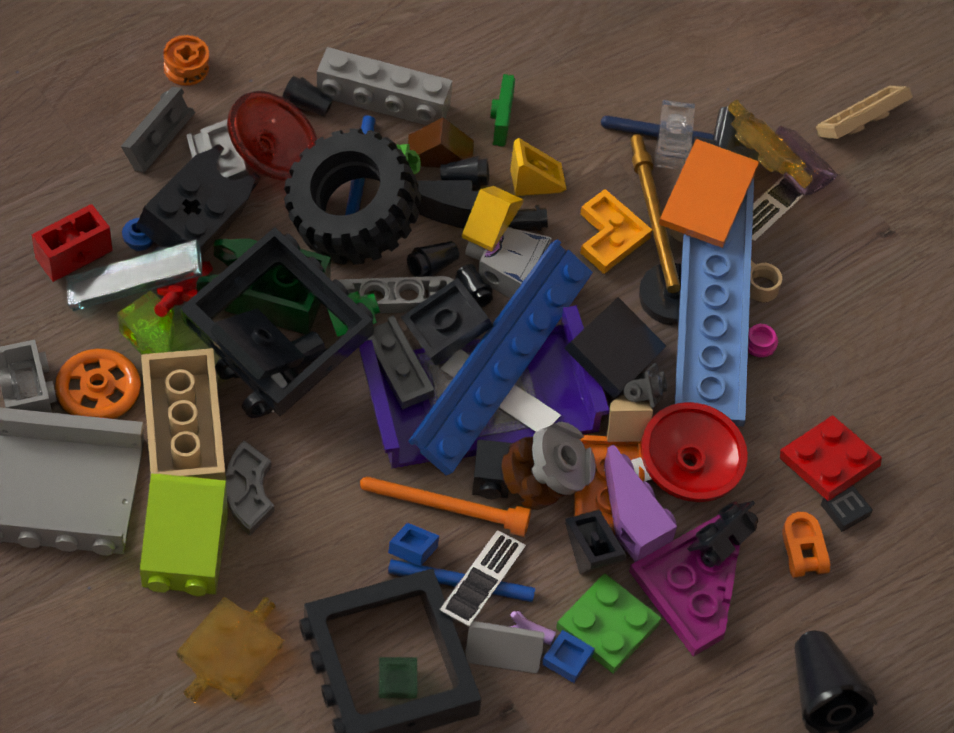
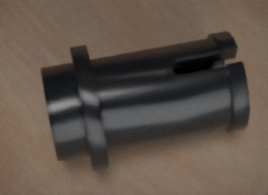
M538 204L535 205V208L520 209L508 227L518 230L537 228L538 232L541 231V228L548 227L546 207L540 208Z
M466 264L457 270L455 277L459 278L481 308L487 306L493 299V289L490 285L483 282L473 264Z

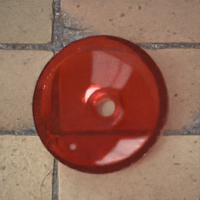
M265 91L246 93L232 105L228 113L227 128L235 150L252 169L269 178L281 181L292 178L289 173L294 162L299 163L301 160L299 155L306 147L310 150L316 145L314 141L317 140V137L307 117L293 103L279 95Z

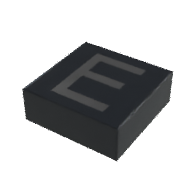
M853 485L830 501L823 498L821 506L841 532L870 517L873 511Z

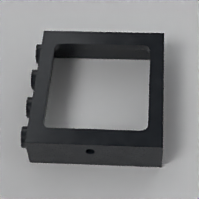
M274 227L180 308L183 323L209 348H213L214 353L280 417L374 334L371 311L363 303L359 302L356 304L348 297L349 293L340 281L329 279L324 274V268L313 256L307 258L300 251L298 242L290 234L286 233L283 235ZM276 265H282L348 328V331L283 389L270 376L257 380L210 332L215 324L212 319Z
M433 568L304 604V618L299 619V626L304 641L311 640L314 649L313 652H310L313 670L315 674L322 673L325 685H321L324 703L327 708L333 706L336 718L332 719L334 733H420L479 715L481 697L450 615L440 611L445 603V599ZM420 595L454 689L368 714H359L355 709L326 621Z

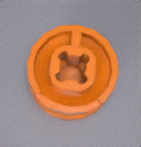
M180 35L166 43L164 48V74L168 80L178 85L188 86L201 82L207 76L209 71V48L204 41L195 36Z

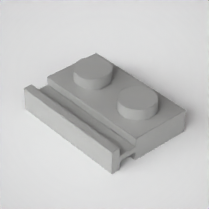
M231 118L200 129L201 133L192 136L190 133L186 135L192 157L212 149L217 144L225 148L221 153V158L216 163L217 169L222 176L231 180H239L250 175L236 126Z

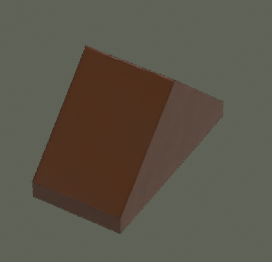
M443 117L408 136L410 150H414L419 155L421 166L440 168L441 164L473 157L474 140Z

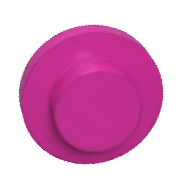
M756 324L749 328L748 352L756 357L772 355L778 346V337L774 329L766 324Z

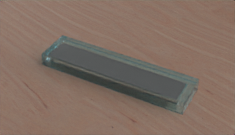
M194 240L68 276V306L74 312L201 276L200 246Z

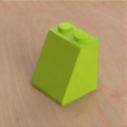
M151 473L140 564L142 587L149 588L155 592H167L169 590L185 591L193 596L216 594L228 520L225 480Z

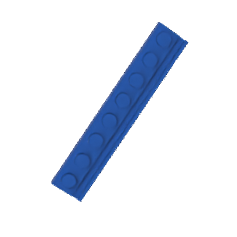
M558 239L553 241L545 250L496 318L493 327L483 336L408 441L411 445L415 444L421 449L420 453L444 475H449L456 469L562 318L563 308L571 305L593 273L570 250L566 251L560 245L561 241Z

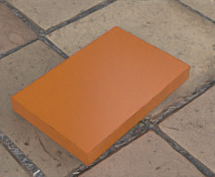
M696 139L663 210L659 225L723 248L758 169L759 161Z
M583 435L584 438H581L580 441L585 449L591 447L596 468L592 482L586 485L584 489L574 493V516L600 510L615 535L604 472L607 449L614 444L621 454H625L630 460L641 457V441L608 442L607 436ZM639 466V478L643 482L645 481V472Z

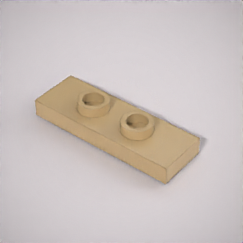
M887 86L817 124L816 129L819 137L839 139L846 134H854L865 128L864 124L871 120L875 121L887 117L891 109L912 99L910 88Z

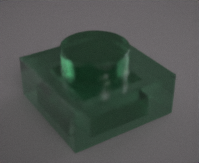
M379 657V698L417 699V657Z

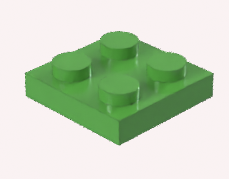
M604 573L558 620L556 629L560 632L564 630L595 648L592 658L614 674L660 625L662 618Z

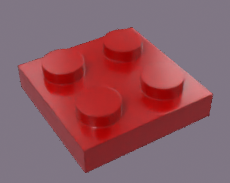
M833 415L780 449V459L827 501H830L879 468L882 457Z

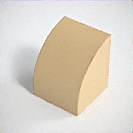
M625 395L614 399L610 405L607 441H641L644 430L652 419L653 414L649 400L632 402Z

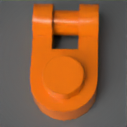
M807 512L792 513L787 517L782 530L791 576L793 578L805 576L806 572L813 571L817 574L829 573L830 559L818 520ZM811 549L813 557L804 558L802 550Z

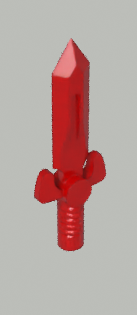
M210 261L193 265L191 270H188L174 285L164 284L158 287L157 294L164 297L155 305V314L159 317H164L175 305H181L184 301L188 302L198 293L197 290H194L197 286L198 278L207 276L213 270Z

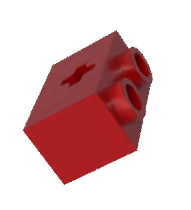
M93 204L31 234L35 259L52 282L113 251L110 227Z

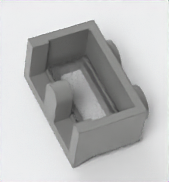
M35 339L0 347V386L6 408L52 413L50 403L57 402L52 381L45 382L44 373L50 372L45 352L38 353Z

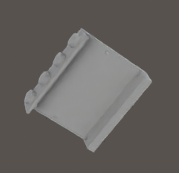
M0 408V543H18L27 548H37L39 546L56 547L66 552H73L77 549L94 551L99 555L124 554L145 441L143 422Z

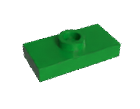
M503 74L499 100H492L490 118L496 119L493 145L504 147V144L506 145L516 79L514 75Z

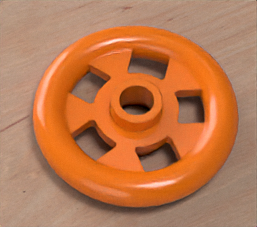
M100 348L82 351L72 356L62 365L55 380L57 400L68 414L116 419L131 409L139 396L141 387L140 375L130 359L119 352ZM99 362L101 368L85 371V365ZM118 368L122 371L124 377L115 380L110 371ZM71 379H80V390H69ZM96 380L103 381V383L98 386L92 384ZM115 390H118L123 396L116 403H113L108 398L112 396ZM87 398L98 402L95 408H88L81 405L83 399Z

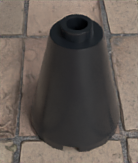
M816 630L804 633L796 642L794 649L802 720L805 728L809 733H826L836 730L839 733H851L863 727L875 714L873 706L874 704L877 706L878 701L874 692L827 633Z

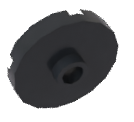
M675 263L679 282H681V264ZM661 264L656 265L645 273L640 282V304L642 309L652 319L662 324L672 325L673 322L678 323L680 290L676 293H669L667 291Z

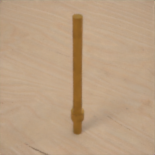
M634 135L630 139L634 153L632 157L634 171L639 174L667 291L669 293H676L681 289L666 227L659 225L662 211L652 175L654 168L652 157L646 151L643 136Z

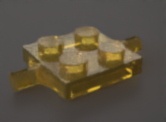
M739 100L733 101L728 106L727 110L736 117L731 123L738 131L735 135L736 138L749 149L753 147L760 154L758 161L771 172L775 170L781 174L787 173L791 175L802 188L807 187L813 181V178L804 170L807 165L763 120L755 118L752 112L749 113Z
M225 596L177 650L176 657L190 666L197 676L187 689L183 691L187 698L191 696L190 700L196 702L205 689L210 686L222 690L235 701L239 699L283 646L284 640L268 629L263 622L276 608L273 601L269 603V598L264 597L253 612L250 613L238 607Z

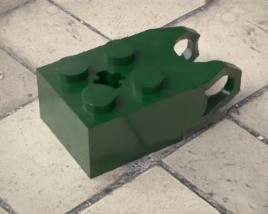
M249 238L217 239L213 244V256L222 261L226 266H230L258 241ZM222 249H228L232 251L235 255H230L224 252ZM300 249L307 258L313 256L324 268V274L331 279V257ZM276 265L224 310L238 315L258 308L275 326L307 334L311 331L321 302L282 265ZM218 275L199 277L196 283L197 291L202 290Z

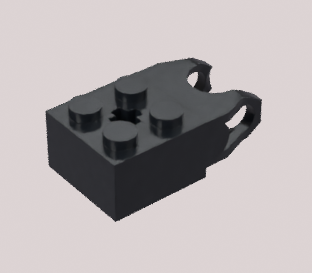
M217 144L212 149L196 154L144 206L136 225L137 229L160 247L169 248L177 254L189 252L191 267L208 251L215 240L219 239L230 228L231 224L242 213L246 201L261 178L256 173L239 180H231L222 176L216 166L217 161L221 158V153L225 149L220 144Z

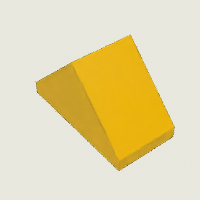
M520 138L514 141L510 170L515 196L562 193L567 190L561 162Z
M495 186L480 189L463 230L462 238L492 252L521 208L524 199Z

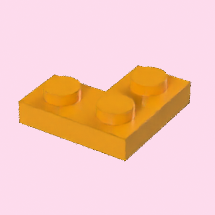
M606 189L581 206L580 215L600 232L581 245L580 254L603 274L652 236L653 230Z

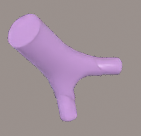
M520 611L511 612L510 617L516 622V625L509 627L545 633L544 643L551 646L555 631L529 621Z

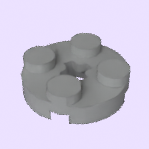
M557 422L537 431L533 436L532 454L535 464L532 470L534 477L538 482L546 483L552 490L563 495H572L584 489L586 485L592 482L595 476L594 454L591 447L585 449L580 441L584 436L576 427L566 422Z

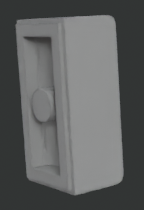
M473 621L469 626L465 656L468 663L535 674L538 673L545 633Z

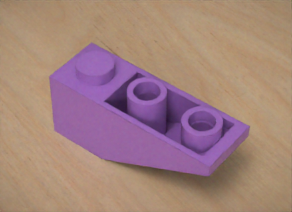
M614 444L608 447L604 469L615 536L636 562L673 541L677 528L673 514L668 509H663L656 500L654 491L649 483L646 481L642 482L635 473L634 466L629 457L621 454Z

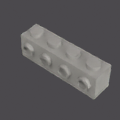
M326 48L317 70V89L333 99V101L423 125H429L442 117L446 118L451 105L453 80L337 49Z

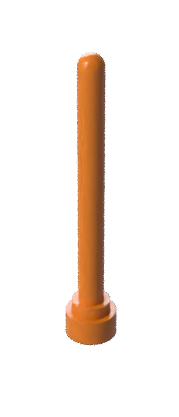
M363 477L360 480V487L364 491L503 524L504 529L510 530V534L525 537L531 517V509L516 506V509L509 507L507 511L372 477Z

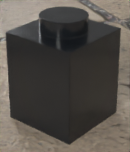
M478 439L472 495H480L486 499L508 498L509 489L502 473V459L505 454L509 453L510 448L508 447L512 443Z

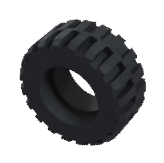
M350 129L349 133H343L342 130L332 132V137L324 139L322 136L314 141L316 145L310 150L306 147L299 155L301 158L299 163L294 162L289 170L292 178H287L285 181L284 190L287 195L284 197L285 208L289 212V218L310 250H315L318 254L331 257L334 263L346 264L347 260H351L353 265L364 264V259L370 257L373 261L383 257L381 253L389 249L392 252L399 246L397 241L401 237L406 239L411 233L412 229L409 224L417 222L419 216L417 207L421 204L418 182L402 150L398 149L396 144L388 137H383L382 139L380 133L371 130L364 134L362 129ZM359 178H369L380 182L376 196L362 210L342 216L326 213V206L331 195L346 182Z

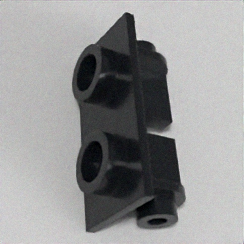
M734 501L723 507L718 513L720 518L714 523L704 526L696 533L697 540L687 548L688 551L701 550L703 553L702 561L708 567L719 566L735 550V547L728 539L729 537H731L735 545H741L757 529L758 517L754 513L748 512L755 502L750 501L738 504Z

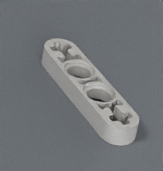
M446 276L341 279L338 281L345 286L348 293L358 291L359 296L366 295V293L373 290L381 292L384 298L377 301L381 313H407L426 300L424 299L425 290H428V296L430 297L454 281V279ZM411 289L417 292L418 297L409 301L403 299L400 293L403 290Z

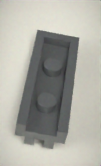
M171 87L169 91L164 92L160 96L161 100L121 145L135 171L145 173L195 114L194 109L186 105L182 97L184 94L182 88Z
M391 316L388 318V322L373 327L374 334L367 340H372L378 365L402 410L434 397V388L396 318Z

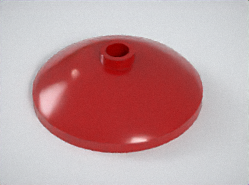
M684 402L665 407L652 417L641 439V457L649 476L665 492L682 500L708 502L719 499L730 493L738 485L746 470L748 460L747 446L739 428L724 413L705 404ZM683 460H690L694 466L685 464Z

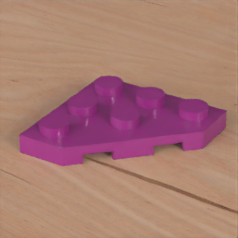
M719 515L631 564L629 570L693 657L723 640L726 632L740 545H735L731 537H729L728 539L735 547V550L719 566L714 565L713 567H708L702 561L703 553L701 550L689 552L687 549L697 540L696 533L704 526L714 523L720 518Z

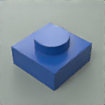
M406 523L389 542L388 553L421 566L438 548L439 535Z
M562 630L544 656L542 665L575 683L592 658L595 648Z

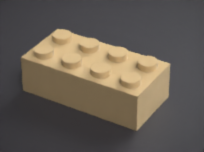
M213 348L141 354L150 472L226 481Z

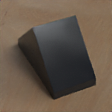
M600 510L565 519L579 574L612 566L626 560V553Z

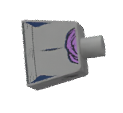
M508 227L492 252L469 241L465 255L480 260L478 274L485 284L490 285L491 288L511 299L551 244L552 238Z

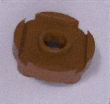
M524 437L508 447L510 448L509 453L505 454L502 459V473L512 495L518 492L520 497L525 500L521 504L529 509L541 510L556 503L559 498L565 495L552 490L546 483L538 482L531 473V468L533 469L535 464L532 454L534 440L533 437Z

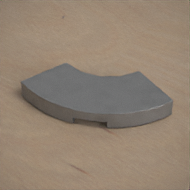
M243 441L234 452L227 468V502L236 522L248 535H251L274 512V505L266 497L263 489L264 477L271 468V460L246 441Z

